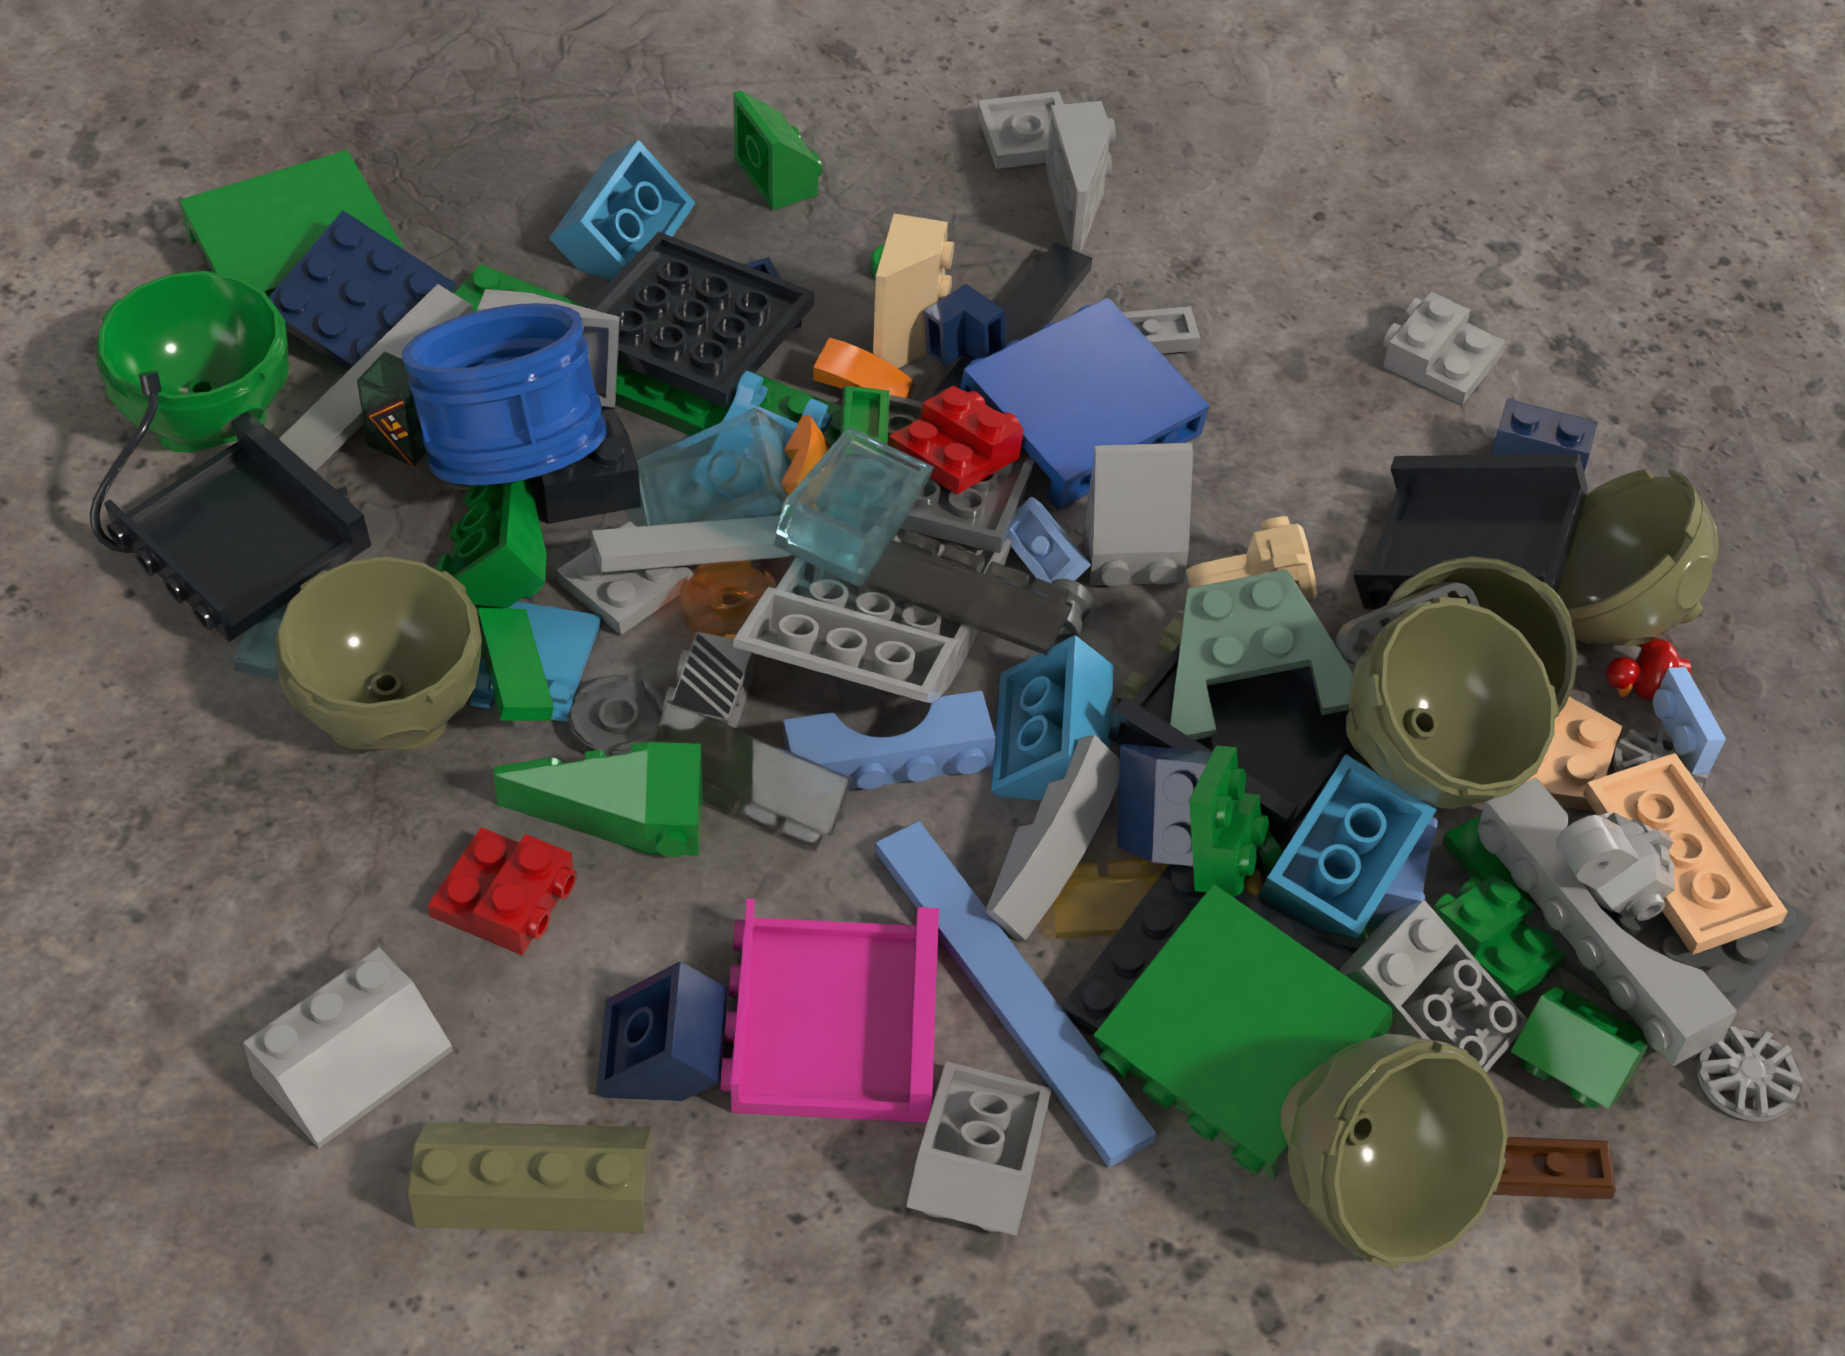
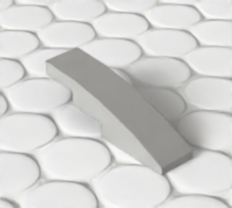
M1095 734L1079 738L1064 779L1048 783L1033 824L1017 828L985 912L1018 942L1027 940L1060 894L1086 852L1118 786L1120 759Z

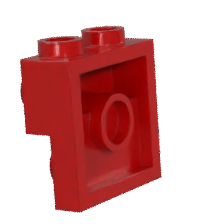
M952 386L923 402L920 419L889 435L887 451L958 495L1019 459L1024 427L1021 426L1014 414L1010 412L1000 413L987 406L979 393L975 391L966 392L956 386Z
M481 827L428 903L429 916L523 955L533 938L538 940L545 933L550 922L551 911L559 898L562 900L566 899L574 887L577 873L576 870H573L572 853L527 834L522 837L520 842H517Z

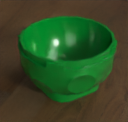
M209 271L169 274L137 286L122 299H117L102 316L103 324L99 329L97 337V367L106 388L105 392L115 406L138 427L148 407V395L142 394L138 375L143 372L158 371L162 391L157 393L158 407L148 431L156 434L162 446L174 452L191 453L238 441L232 421L246 412H249L264 426L267 420L266 410L273 403L280 390H282L287 379L289 356L285 319L265 292L253 285V281L230 273L220 274Z

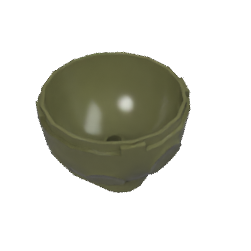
M387 556L349 561L329 571L323 570L300 586L301 591L289 602L275 637L278 676L283 691L291 704L313 724L328 733L337 744L351 749H418L433 744L444 733L447 721L463 708L476 686L482 638L477 609L468 597L466 587L445 570L441 573L423 562Z
M1438 597L1433 601L1412 606L1388 623L1364 654L1357 659L1350 690L1349 712L1346 716V734L1354 749L1381 777L1391 781L1402 790L1419 798L1428 805L1456 809L1511 794L1538 772L1555 735V718L1559 716L1555 688L1550 685L1544 664L1519 630L1491 610L1468 604L1467 599Z
M1386 1034L1355 1043L1342 1049L1297 1082L1288 1092L1281 1108V1128L1289 1146L1288 1162L1290 1175L1300 1202L1307 1208L1317 1223L1341 1245L1372 1264L1398 1268L1400 1263L1422 1262L1454 1245L1483 1214L1493 1192L1497 1190L1506 1162L1504 1155L1508 1138L1502 1097L1478 1060L1468 1054V1051L1452 1044L1398 1034Z

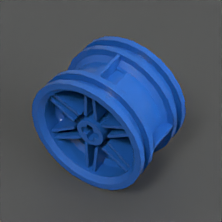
M545 303L494 307L465 314L433 326L414 337L404 347L401 355L405 370L408 372L407 379L420 420L422 438L425 449L428 452L427 457L430 469L435 476L441 480L465 485L508 483L541 476L564 468L597 449L605 439L607 428L601 414V401L594 387L588 360L589 347L583 335L584 325L579 312L570 307Z

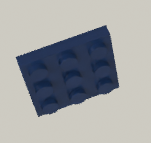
M342 210L269 298L285 319L286 331L349 371L437 284L454 293L455 282Z

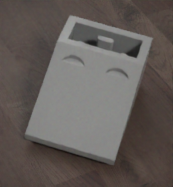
M1425 900L1390 914L1338 970L1392 1008L1393 1025L1386 1034L1409 1035L1452 1044L1468 1051L1467 1053L1478 1060L1486 1073L1522 1032L1528 1021Z

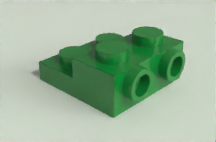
M1216 745L1189 799L1195 891L1207 892L1215 884L1232 897L1243 892L1244 878L1246 875L1251 876L1253 874L1257 861L1256 851L1258 847H1265L1269 831L1268 817L1261 815L1260 794L1244 793L1246 773L1243 768H1238L1237 747Z
M1492 875L1485 881H1482L1477 876L1471 877L1460 889L1456 899L1447 893L1432 908L1512 1002L1560 969L1566 957V954L1554 945L1552 938L1546 932L1537 928H1531L1525 923L1535 905L1520 895L1513 885L1502 881L1495 875Z

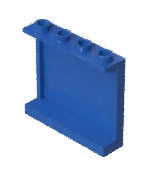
M1109 298L1093 305H1085L1078 309L1075 314L1057 323H1048L1039 332L1021 341L1014 340L1002 350L986 358L975 359L964 368L960 387L961 390L966 392L975 391L983 397L985 404L1000 413L1010 412L1018 418L1021 426L1024 427L1021 446L1051 479L1047 498L1057 510L1089 494L1095 446L1187 443L1202 434L1210 407Z

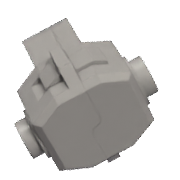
M1615 812L1612 814L1604 813L1588 816L1572 823L1560 833L1556 840L1559 850L1577 880L1584 884L1602 909L1617 912L1631 920L1635 917L1639 921L1648 920L1658 915L1665 908L1664 897L1675 890L1674 863L1669 856V850L1674 842L1669 834L1660 829L1653 830L1642 822L1634 819L1629 820Z

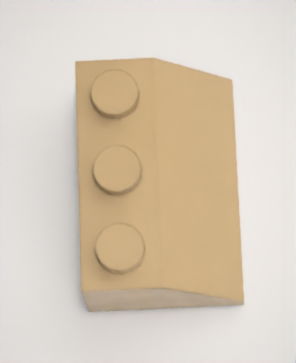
M893 214L876 273L873 354L896 368H900L928 355L926 352L924 310L951 292L952 276L945 275V269L950 270L954 253V242L947 241L948 222Z

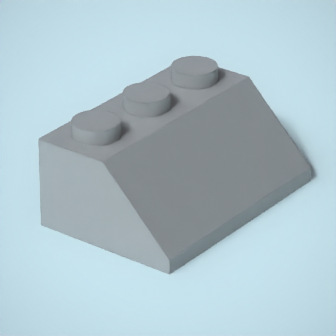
M380 947L243 1042L253 1078L318 1149L453 1051L451 1043L413 981Z

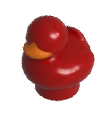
M1655 638L1650 642L1640 644L1641 651L1636 661L1629 657H1618L1613 659L1606 669L1607 681L1612 687L1618 689L1620 697H1626L1634 688L1636 694L1646 700H1653L1655 692L1660 689L1661 682L1668 668L1686 667L1691 675L1690 661L1680 657L1673 644L1661 638Z

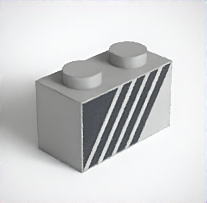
M702 632L696 633L691 649H684L680 655L677 668V678L679 679L677 687H669L664 700L663 716L668 717L670 720L671 739L729 751L755 677V653L734 648V639Z

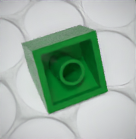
M741 90L734 92V159L772 211L817 196L818 179L822 175V165L818 155L814 151L810 152L803 143L796 126H790L781 112Z
M1560 984L1541 995L1510 1052L1522 1058L1520 1066L1536 1077L1549 1080L1553 1076L1570 1086L1568 1093L1582 1104L1597 1109L1601 1104L1609 1109L1618 1100L1651 1046L1646 1041L1642 1030Z

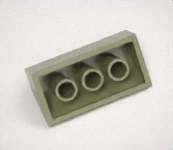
M427 1121L415 1142L408 1191L414 1225L417 1228L644 1233L651 1127Z

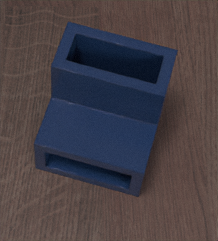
M964 284L924 310L926 352L944 366L952 363L965 353L974 359L986 358L1006 346L1005 310L968 284Z

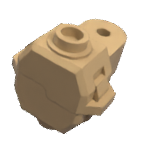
M1287 516L1275 517L1260 522L1261 531L1254 532L1246 554L1208 561L1186 569L1190 588L1287 569L1310 606L1313 605L1317 596L1315 574L1303 527L1299 524H1290Z

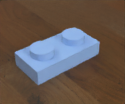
M1030 497L1017 510L1006 538L1011 539V547L1045 590L1056 579L1077 580L1091 566L1089 561L1040 501Z
M1668 668L1661 682L1660 689L1654 694L1652 702L1654 711L1668 731L1676 752L1683 756V761L1687 768H1689L1691 775L1709 774L1726 738L1687 668Z

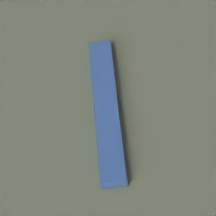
M918 821L876 842L875 853L917 909L918 907L939 908L938 938L1048 1087L1052 1088L1054 1095L1108 1168L1155 1143L1156 1132L1101 1059H1099L1070 1018L1061 1010L1060 1005L1001 927L985 912V906L922 823Z

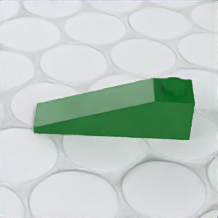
M528 478L501 484L470 485L463 501L469 510L461 522L452 526L449 537L455 543L449 555L445 553L439 556L434 569L441 573L444 570L464 585L466 593L474 605L508 608L522 598L528 599L534 596L545 583L547 553L530 480Z
M643 742L631 744V752L606 757L603 750L600 749L585 752V760L563 763L556 758L550 757L494 766L493 776L498 806L646 854H661L666 857H679L682 855L699 856L703 813L701 744Z

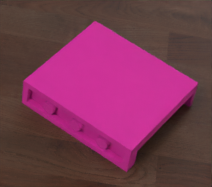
M747 899L745 920L735 919L733 951L742 952L741 965L731 964L729 997H738L737 1011L727 1010L725 1024V1043L734 1044L733 1058H723L721 1069V1091L731 1092V1113L927 1123L931 1112L933 1090L939 908L918 907L917 924L915 926L755 918V899Z

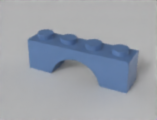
M976 691L941 696L938 700L931 703L927 716L917 727L909 732L893 737H871L860 734L843 724L834 712L785 719L783 750L794 798L807 796L823 797L833 792L860 788L875 789L886 784L906 781L922 782L933 777L959 773L974 774L981 770L992 769L996 737L983 692Z

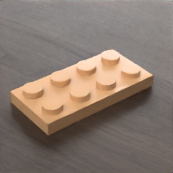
M1676 753L1587 782L1583 795L1597 815L1615 812L1629 820L1634 819L1642 822L1653 830L1660 829L1671 837L1674 844L1669 850V856L1674 863L1675 890L1664 897L1663 900L1666 906L1662 911L1692 955L1783 922L1788 912Z

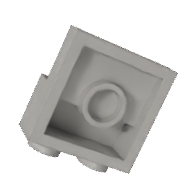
M1431 291L1424 301L1417 297L1414 298L1406 311L1403 326L1394 323L1389 328L1383 341V347L1387 348L1383 367L1451 401L1463 405L1503 355L1507 341L1467 323L1470 309Z

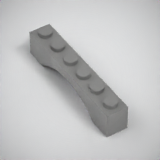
M1535 777L1522 784L1511 794L1486 801L1477 828L1482 844L1489 852L1497 855L1511 872L1515 884L1522 891H1527L1542 909L1548 924L1562 933L1575 949L1580 962L1587 969L1592 970L1607 987L1614 1003L1620 1009L1626 1010L1643 1030L1648 1044L1656 1051H1660L1668 1062L1675 1066L1722 1041L1737 1010L1702 970L1676 962L1646 947L1622 930L1599 907L1584 884L1577 880L1556 844L1560 833L1568 827V814L1541 782Z

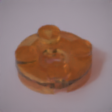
M749 560L701 564L697 567V574L692 576L689 581L686 577L682 583L680 590L681 614L686 625L693 630L694 637L697 632L734 639L768 587L776 589L777 585L770 573L764 569V574H762L759 570L752 568V561ZM733 595L734 601H738V603L733 605H725L721 602H723V596Z

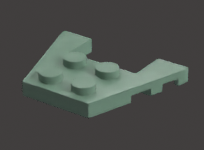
M1287 569L1187 588L1171 726L1193 740L1216 736V726L1207 686L1307 666L1311 669L1321 715L1349 710L1350 690L1354 673Z

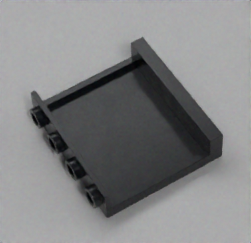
M249 412L240 415L232 421L238 440L236 443L126 514L110 499L104 503L111 521L107 525V530L114 542L123 550L129 547L135 553L138 563L148 575L154 576L158 574L163 579L167 591L175 601L180 604L186 601L192 607V611L199 623L207 631L217 630L228 642H231L290 602L301 591L300 586L323 570L329 571L350 561L372 546L364 514Z
M1580 454L1394 457L1390 470L1397 491L1369 570H1354L1353 573L1364 609H1379L1386 606L1393 593L1406 580L1421 570L1445 560L1471 556L1500 559L1519 566L1541 582L1548 584L1558 594L1588 491Z
M1179 644L1132 701L1124 697L1113 710L1108 738L1119 745L1132 744L1213 752L1216 745L1237 747L1238 768H1243L1246 773L1244 793L1260 794L1261 815L1268 817L1269 832L1280 844L1329 781L1345 754L1349 755L1354 747L1346 734V716L1349 710L1321 715L1310 667L1291 669L1207 686L1216 726V736L1193 740L1170 725L1180 651Z

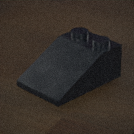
M602 406L601 414L605 420L607 432L605 439L597 449L564 468L535 477L548 524L641 507L638 464L629 435L614 407Z

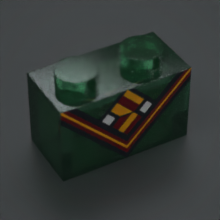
M384 351L357 379L367 445L414 467L428 452L425 449L420 420L408 383V372L405 370L403 359Z

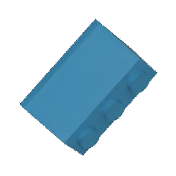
M638 139L606 157L552 232L549 239L578 270L612 280L658 232L673 237L695 205V201Z
M1076 635L1000 673L991 792L998 797L1042 800L1049 782L1064 779L1079 738L1095 734L1110 749L1111 739L1108 738L1112 719L1114 665Z
M1345 754L1267 877L1257 898L1311 929L1358 938L1437 809L1412 796L1391 781L1381 777L1376 772Z

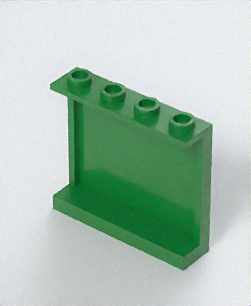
M348 150L179 200L186 233L191 243L198 242L212 271L220 274L230 273L253 281V285L263 290L267 297L274 292L342 210L404 249Z
M1213 884L1096 1031L1094 1037L1099 1050L1102 1052L1099 1059L1110 1070L1123 1078L1130 1072L1145 1083L1142 1091L1160 1107L1168 1110L1173 1104L1189 1117L1185 1121L1186 1124L1199 1136L1211 1143L1218 1137L1234 1150L1230 1156L1245 1170L1256 1176L1262 1170L1275 1179L1279 1174L1277 1164L1289 1148L1281 1128V1108L1288 1092L1297 1082L1342 1049L1364 1040L1385 1035L1393 1025L1392 1008Z

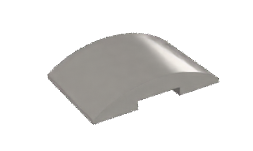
M821 509L819 515L814 516L802 534L797 557L776 589L771 587L766 589L735 636L733 647L926 703H933L944 694L954 680L977 636L1006 562L1011 539L1006 538L1001 552L996 553L988 550H977L971 546L944 539H933L924 534L896 527H885L876 522L852 516H842L832 511Z

